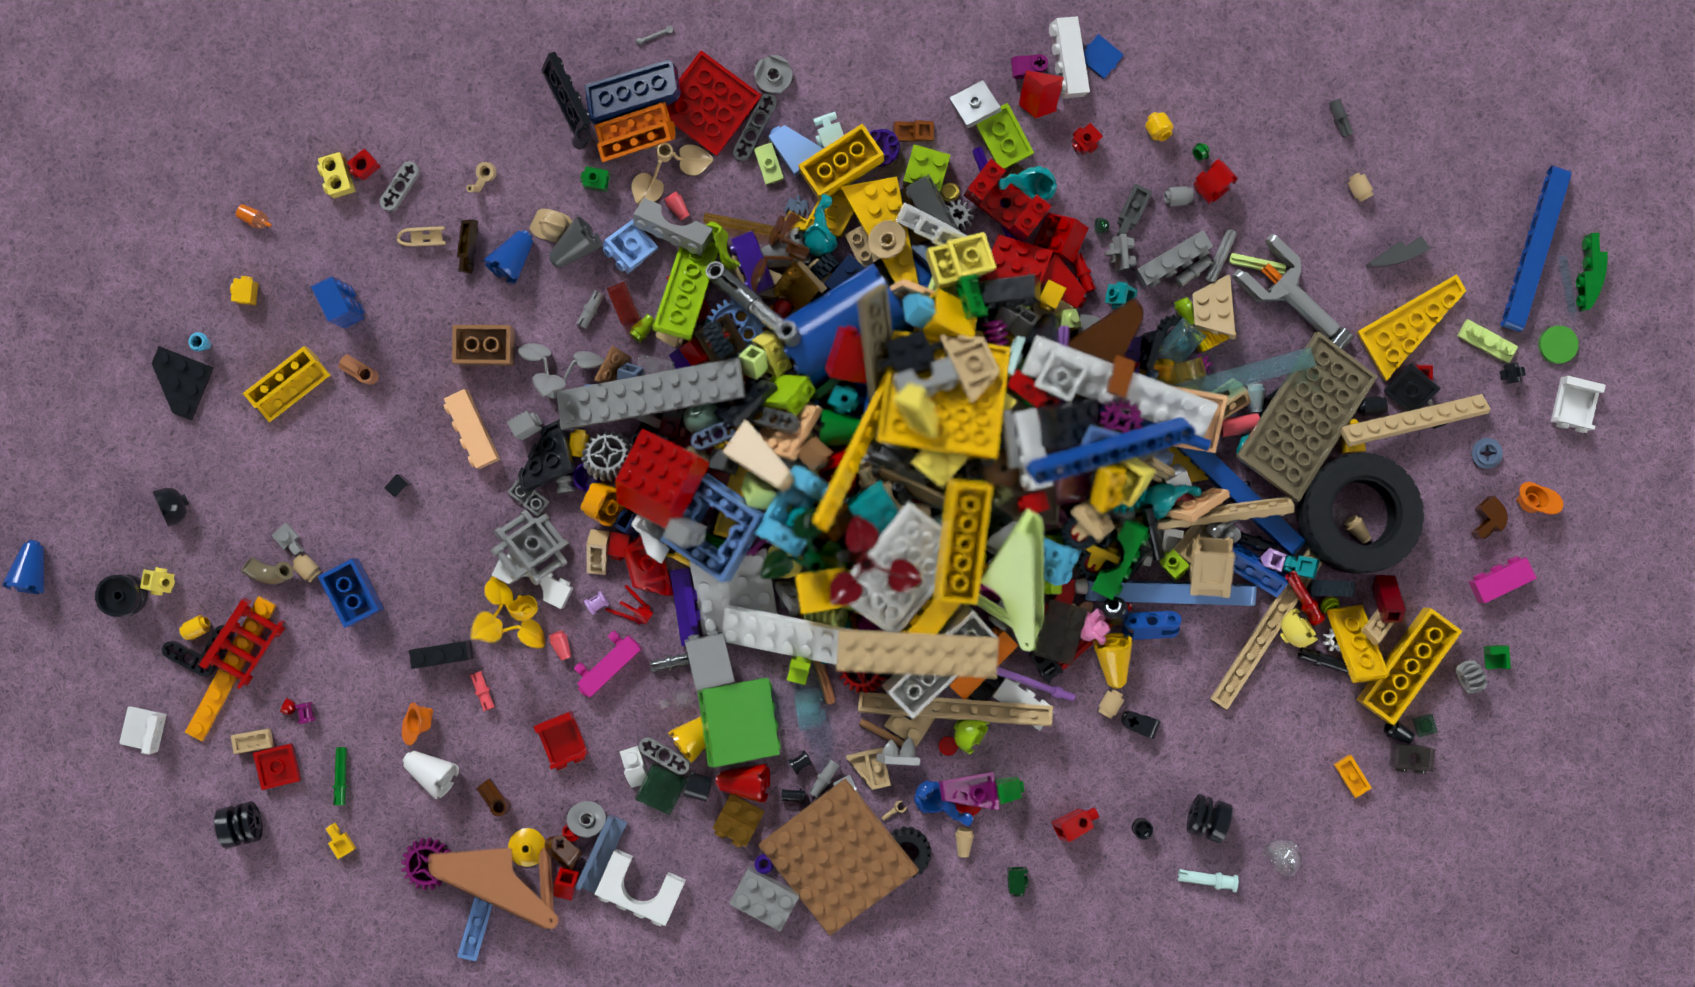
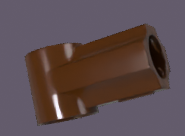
M491 778L476 788L490 807V812L494 816H502L510 811V801L503 796ZM498 802L503 803V812H500L497 809Z

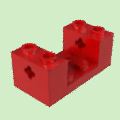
M990 159L963 196L1024 242L1052 206L1037 194L1031 199L1011 183L1006 189L1001 190L998 186V181L1004 178L1003 174L1006 170ZM1000 200H1009L1010 207L1003 208L1000 204Z

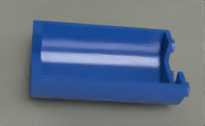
M873 263L784 319V321L793 322L802 337L798 345L794 347L786 346L783 350L789 359L793 357L797 363L794 367L798 374L808 376L816 390L832 378L829 377L825 367L838 327H855L862 337L857 299L880 284L887 285ZM887 285L892 335L893 331L910 332L913 330V327L910 323L906 322L903 309Z

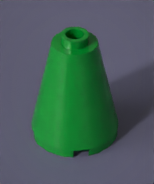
M822 410L820 441L827 448L850 445L861 420L833 411Z

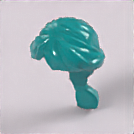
M1036 166L1029 167L1018 175L1010 174L1006 178H1001L998 181V186L1001 190H1004L1011 183L1031 199L1037 194L1047 201L1056 192L1057 180L1048 168Z
M826 194L821 195L820 203L815 209L814 224L809 226L803 235L805 246L809 247V253L817 257H823L827 253H832L838 246L837 239L828 229L824 216L825 208L830 207L832 204V198Z
M1160 483L1146 489L1147 495L1144 496V502H1140V508L1142 505L1152 504L1156 519H1160L1171 510L1175 501L1183 494L1190 493L1193 496L1200 497L1202 489L1186 484L1174 486L1172 484Z

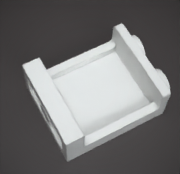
M1572 376L1561 377L1551 422L1557 423L1556 426L1568 429L1569 426L1574 427L1575 431L1580 433L1595 430L1592 421L1599 393L1604 392L1606 385Z

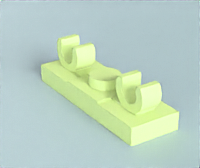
M1469 319L1465 320L1457 337L1507 364L1510 363L1518 348L1513 343Z

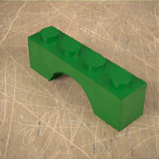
M1129 518L1126 519L1117 537L1124 548V559L1114 568L1101 569L1091 590L1113 600L1115 595L1119 596L1123 588L1120 585L1123 578L1128 579L1132 571L1129 568L1131 562L1137 561L1141 553L1138 551L1140 545H1145L1149 538L1147 527Z

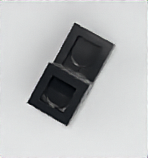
M996 675V678H986L969 698L971 700L988 701L1005 677Z

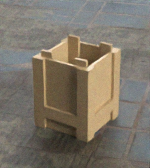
M1200 534L1193 536L1189 572L1190 595L1230 598L1235 554L1232 553L1233 539L1229 537L1225 539L1204 538Z

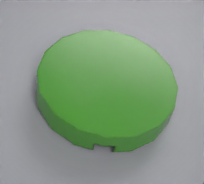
M1556 325L1548 328L1541 334L1538 341V349L1546 361L1553 364H1561L1570 361L1576 355L1578 339L1570 328Z

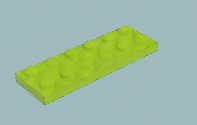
M710 242L702 256L693 254L679 246L653 325V331L691 340L710 281L706 275V267L711 262L716 261L719 253L715 242Z

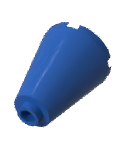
M518 230L483 260V262H486L485 266L497 277H506L507 283L515 284L533 245L532 235L525 230Z
M28 540V543H23L2 583L3 588L11 590L12 586L18 592L30 594L44 593V547L40 545L41 542Z

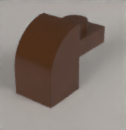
M1488 496L1475 508L1477 513L1484 519L1471 532L1476 539L1488 538L1493 533L1492 529L1495 532L1503 531L1508 521L1505 506L1496 496Z

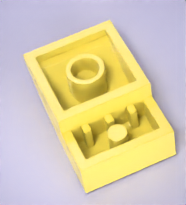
M985 232L949 240L944 245L928 248L925 254L937 290L956 285L959 276L977 274L979 277L996 269Z

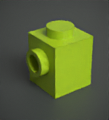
M1174 549L1170 552H1164L1165 557L1159 561L1161 568L1175 582L1190 570L1189 564Z

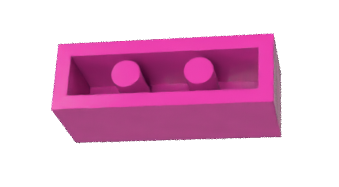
M1514 556L1508 559V563L1503 566L1498 564L1491 567V571L1486 574L1481 572L1474 575V580L1468 583L1478 603H1487L1537 579L1526 557L1519 558V556Z

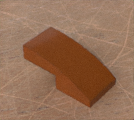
M894 121L893 132L898 137L899 142L933 141L934 121Z
M1116 355L1113 360L1112 374L1108 378L1106 393L1122 399L1126 398L1135 361Z

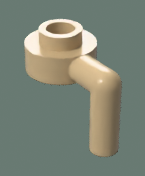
M490 162L478 164L476 167L478 180L475 185H467L466 190L468 192H480L486 181H492L496 177L497 171L495 166ZM486 169L490 170L489 175H486Z

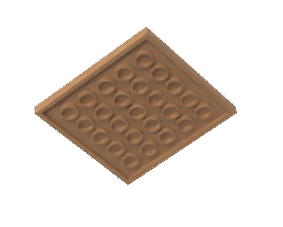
M846 778L758 844L791 888L799 894V898L829 935L835 933L919 871Z

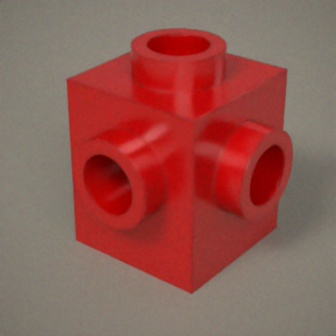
M1090 122L1086 127H1079L1072 134L1074 137L1071 143L1073 149L1078 154L1081 153L1084 156L1087 152L1093 153L1099 147L1097 144L1101 141L1103 135Z

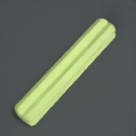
M1232 253L1229 259L1232 265L1262 270L1264 266L1270 263L1281 275L1286 271L1285 264L1235 253Z

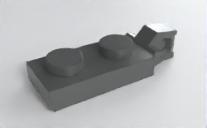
M1134 184L1118 217L1117 224L1121 226L1116 235L1126 234L1128 229H1134L1152 191Z

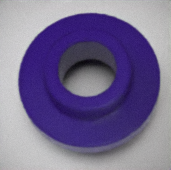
M765 854L759 855L754 864L756 870L762 874L769 873L774 866ZM761 861H767L768 865L766 867H762Z

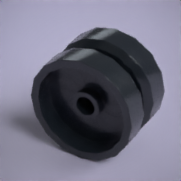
M132 574L110 575L98 584L95 591V601L98 608L108 616H132L139 613L145 607L148 600V590L140 589L141 579Z

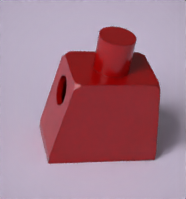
M1094 807L1087 811L1078 808L1052 821L1051 824L1060 840L1071 842L1093 829L1092 821L1098 819L1099 814Z

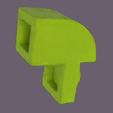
M793 656L787 681L806 685L812 660L801 656Z

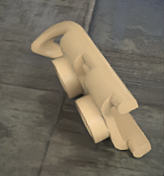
M445 226L406 228L397 234V242L409 247L446 245V241H442V230H445ZM423 231H430V234L423 235ZM411 232V243L402 242V234Z

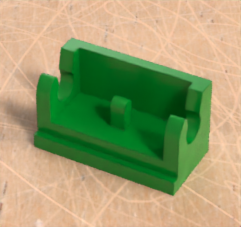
M977 274L959 276L956 282V288L966 320L987 316L988 309L984 306L977 283Z

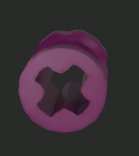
M313 702L295 705L299 715L298 724L316 721L311 708Z

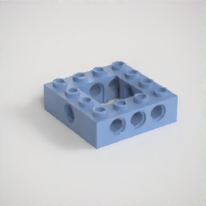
M705 473L682 518L689 517L701 523L707 510L712 506L717 507L726 514V517L733 518L741 525H735L730 529V535L719 549L705 539L700 545L681 547L664 537L661 538V541L721 583L728 582L733 579L757 536L754 531L765 512L759 508L749 507L745 498L708 473Z

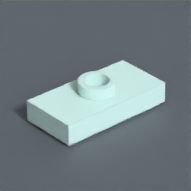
M1016 337L1011 345L1008 378L1013 375L1016 364L1019 365L1022 360L1023 354L1021 350L1025 341L1024 337Z

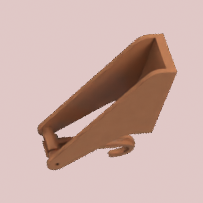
M545 847L539 853L541 899L514 874L511 848L441 853L428 856V868L433 877L540 928L552 929L557 926L558 916L553 910L551 855L545 850Z

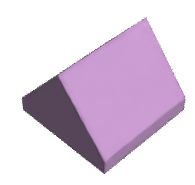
M1269 548L1260 558L1264 567L1281 573L1286 554Z

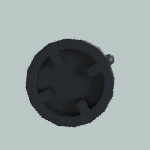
M690 772L684 797L707 802L713 777Z

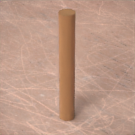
M863 718L859 723L860 726L888 741L892 739L899 747H902L905 740Z

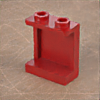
M572 710L533 726L535 733L539 734L551 764L549 766L550 770L556 768L557 771L567 767V763L574 761V763L583 761L589 753Z

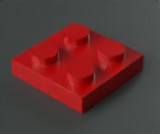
M293 743L253 753L261 791L301 781Z

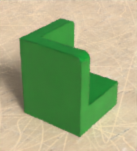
M1483 646L1486 669H1511L1509 646Z

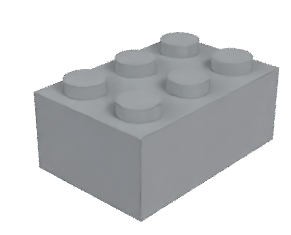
M748 866L729 904L781 932L799 898V894L792 888Z

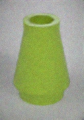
M1185 297L1174 302V309L1178 315L1185 318L1190 326L1195 324L1192 300Z
M646 314L644 318L630 328L629 335L641 343L648 336L655 319Z

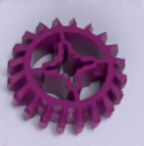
M429 837L427 841L424 838H421L419 842L414 841L412 843L413 846L406 848L408 852L402 855L406 859L401 861V864L406 865V867L402 868L401 871H407L404 879L411 878L409 885L415 882V888L419 889L422 885L423 891H426L428 886L431 890H434L436 886L441 887L443 885L441 880L430 874L428 866L420 867L425 862H428L429 854L424 852L423 849L432 850L436 854L450 853L451 849L446 851L443 849L446 843L439 846V839H436L433 843L432 837ZM417 853L419 864L414 868L413 859ZM424 872L428 877L431 876L432 879L423 878L418 873Z

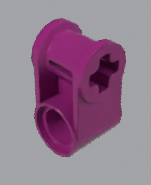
M1042 54L1021 55L1011 58L1013 79H1020V77L1024 79L1026 70L1039 73L1047 71L1048 59ZM1040 62L1042 68H1038V65H1036V63Z

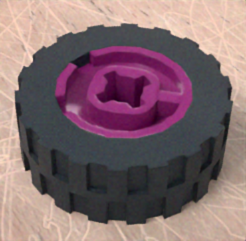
M1311 580V596L1355 597V581Z

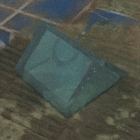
M1183 317L1162 341L1159 351L1164 357L1182 365L1206 335Z

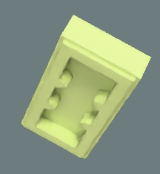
M772 142L754 148L765 184L769 185L784 180Z

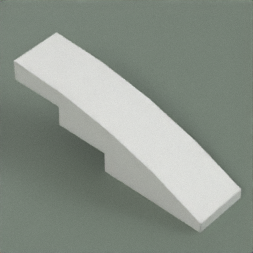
M904 203L896 218V222L913 229L915 233L932 240V243L938 246L946 244L949 240L967 236L907 203Z

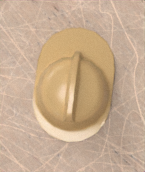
M540 209L530 225V231L538 238L557 243L572 223V220L564 213L550 209Z

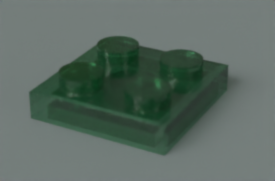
M652 764L635 799L670 815L687 783V779Z

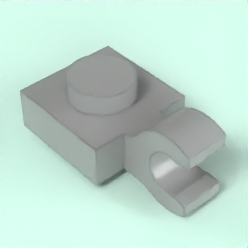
M289 523L283 524L272 534V537L284 550L289 548L294 555L298 556L305 551L297 542L300 536Z

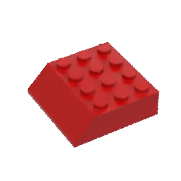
M642 429L615 480L617 503L666 529L670 519L683 517L710 462Z

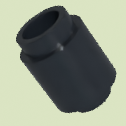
M1381 396L1365 397L1357 409L1358 413H1361L1363 417L1382 415L1388 411L1387 399Z

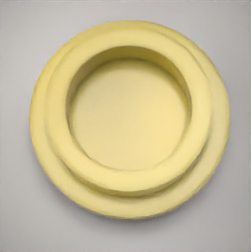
M954 183L944 184L940 191L943 200L947 202L955 201L960 193L958 186Z

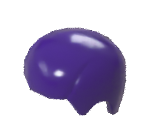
M583 463L575 469L573 480L579 490L587 493L592 483L603 481H601L600 477L596 480L593 475L590 476Z

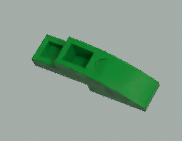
M1590 233L1585 235L1582 240V248L1585 250L1582 265L1585 271L1579 273L1575 281L1579 293L1576 298L1579 312L1592 308L1604 284L1608 252H1600V233Z

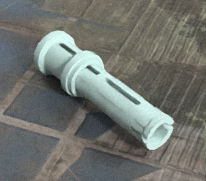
M1182 869L1178 871L1179 882L1214 886L1216 890L1228 889L1235 893L1238 889V875L1227 876L1222 875L1221 872L1214 875Z

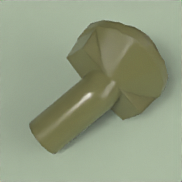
M1005 485L996 487L995 491L999 497L994 499L993 503L996 506H1000L1007 499L1013 497L1015 493L1012 492V488Z

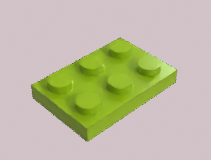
M1008 103L1000 106L1001 112L975 125L993 160L1004 169L1034 155V151Z

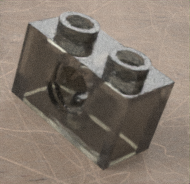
M1391 742L1389 766L1394 767L1395 771L1407 772V769H1411L1417 774H1426V771L1433 772L1435 748ZM1414 754L1415 761L1410 764L1409 757Z

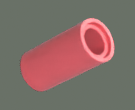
M1259 414L1227 417L1222 421L1221 437L1251 433L1260 419Z

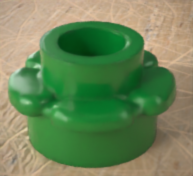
M1197 143L1195 148L1192 149V154L1198 161L1209 158L1208 153H1210V149L1206 144Z

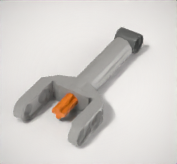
M1270 234L1265 240L1268 249L1289 269L1281 275L1270 263L1264 266L1261 272L1273 283L1267 291L1250 274L1237 269L1232 278L1256 302L1285 300L1314 329L1343 350L1353 339V335L1344 327L1339 328L1340 325L1299 287V276L1301 273L1300 257L1278 236Z

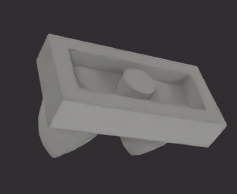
M793 580L775 582L774 589L779 595L781 608L787 607L789 616H796L801 611L796 584Z
M908 737L903 743L900 754H898L897 746L892 739L885 745L882 753H877L876 761L883 764L915 766L920 764V758L915 756V746L911 737Z

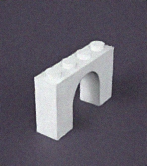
M615 849L595 895L603 902L608 903L610 901L615 903V906L621 910L628 909L633 911V914L639 918L646 917L651 919V923L657 926H666L686 879L668 872L657 896L648 901L636 900L627 893L624 886V877L633 856Z

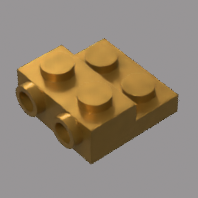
M730 794L712 828L715 830L714 834L723 839L725 836L732 839L731 843L739 848L742 845L746 847L765 810L737 795Z

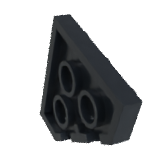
M158 346L152 366L170 409L176 415L193 420L214 367Z
M560 419L543 427L538 443H534L527 456L529 459L525 467H521L518 473L521 491L524 493L575 471L566 430L561 429Z

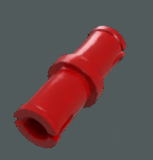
M1077 254L1074 261L1077 271L1076 276L1080 279L1086 293H1090L1096 290L1090 275L1091 270L1088 269L1083 254Z

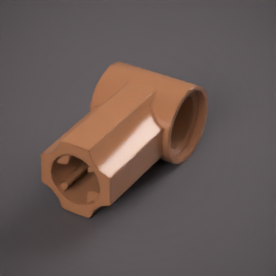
M349 354L342 357L339 362V369L364 384L373 385L378 381L379 377L375 369L370 368ZM370 371V378L365 380V373Z

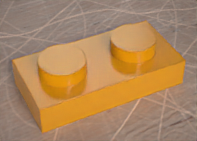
M1349 754L1333 764L1354 798L1372 789L1352 755Z

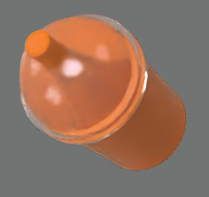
M241 204L236 210V218L246 222L255 229L272 226L269 223L268 216L263 211H258L244 204Z

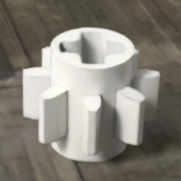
M1330 628L1328 635L1323 634L1326 637L1323 645H1329V651H1333L1336 648L1338 652H1341L1338 643L1332 640L1335 634L1333 629Z

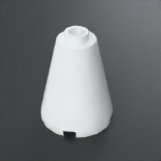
M417 751L407 753L403 759L404 768L435 799H437V796L443 797L454 784L450 782L454 775L457 777L459 773V767L455 763Z

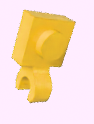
M336 822L326 828L327 833L332 838L328 845L337 859L356 849L348 833H340Z

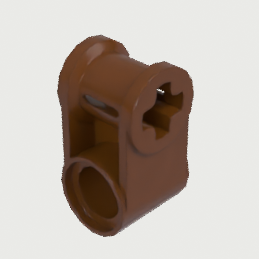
M562 835L548 837L544 843L545 850L565 869L571 870L583 855L579 848Z

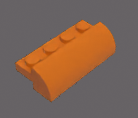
M664 102L594 125L599 141L597 147L602 162L672 141L676 135L674 122H671L666 103Z

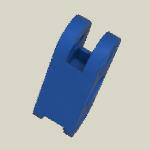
M1174 611L1129 613L1127 620L1123 623L1122 633L1126 638H1128V635L1131 636L1132 640L1173 638L1179 634L1181 616Z

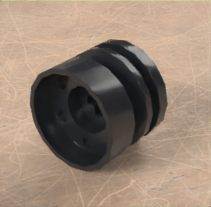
M1198 794L1188 813L1187 832L1191 834L1196 832V835L1201 837L1206 831V838L1208 840L1221 843L1231 824L1232 805L1218 800L1213 806V798H1206L1205 795Z
M253 801L238 804L236 807L220 808L215 812V833L223 848L228 849L239 846L241 843L248 844L261 840L263 834L262 820L259 809Z

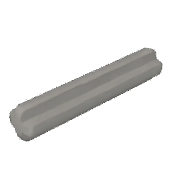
M1232 229L1226 231L1205 278L1206 281L1210 283L1216 282L1237 235L1236 231Z
M1005 410L1002 413L1001 424L1008 465L1010 469L1019 468L1021 465L1011 410Z

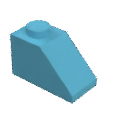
M918 293L905 295L902 298L906 322L923 329L936 313L934 301L930 297L922 296Z

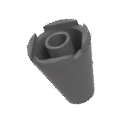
M576 217L550 251L549 260L555 267L559 266L562 268L600 249L603 243L597 233L594 235L591 231L592 227L583 218Z

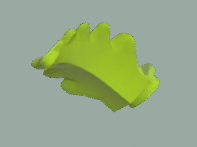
M709 222L706 226L713 228L712 239H714L715 246L720 252L722 265L726 269L732 270L733 268L736 270L740 263L733 260L728 254L727 241L729 234L718 223Z

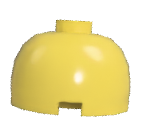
M1295 608L1283 617L1281 621L1283 633L1280 635L1285 643L1290 642L1293 646L1299 648L1306 647L1317 641L1318 638L1313 637L1316 635L1313 627L1306 618L1304 620L1299 617L1300 611Z

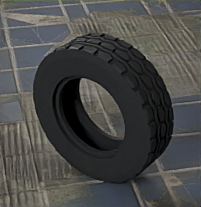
M1355 453L1336 458L1321 466L1304 495L1298 501L1297 520L1306 546L1311 549L1312 554L1319 558L1322 563L1344 573H1372L1395 566L1403 558H1406L1411 553V549L1416 546L1419 540L1418 537L1421 536L1423 529V501L1415 481L1396 462L1377 454ZM1350 482L1363 483L1375 489L1384 500L1387 508L1385 530L1375 542L1367 546L1354 544L1341 535L1334 523V500L1339 491Z

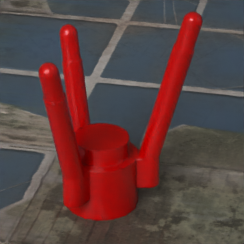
M625 585L626 590L643 608L639 606L638 609H635L629 604L620 601V605L635 614L630 616L610 608H605V611L634 621L639 625L641 623L646 625L654 613L650 611L651 606L647 605L628 585Z

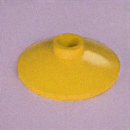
M524 828L518 830L512 835L508 843V848H511L512 860L523 867H531L538 864L539 853L544 848L545 839L541 833L534 829ZM524 845L529 847L528 852L523 850Z

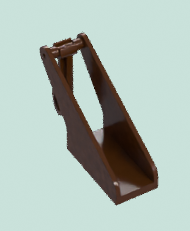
M1135 296L1072 337L1068 342L1069 347L1113 364L1116 355L1124 356L1142 322L1144 315L1142 305ZM1077 393L1075 396V399L1080 397L1088 398Z

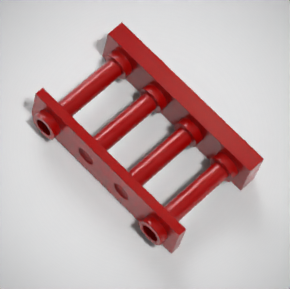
M246 597L241 599L199 664V666L205 669L210 665H215L241 680L237 686L239 689L244 685L248 686L254 677L251 675L275 637L281 636L285 630L283 625L286 622L282 619L276 625L254 612L249 606L252 601ZM247 616L271 630L272 633L268 640L265 641L240 626L239 620L241 617ZM231 633H238L262 649L254 657L230 643L228 637ZM220 649H227L249 662L251 666L247 672L243 673L219 659L220 656L217 654Z

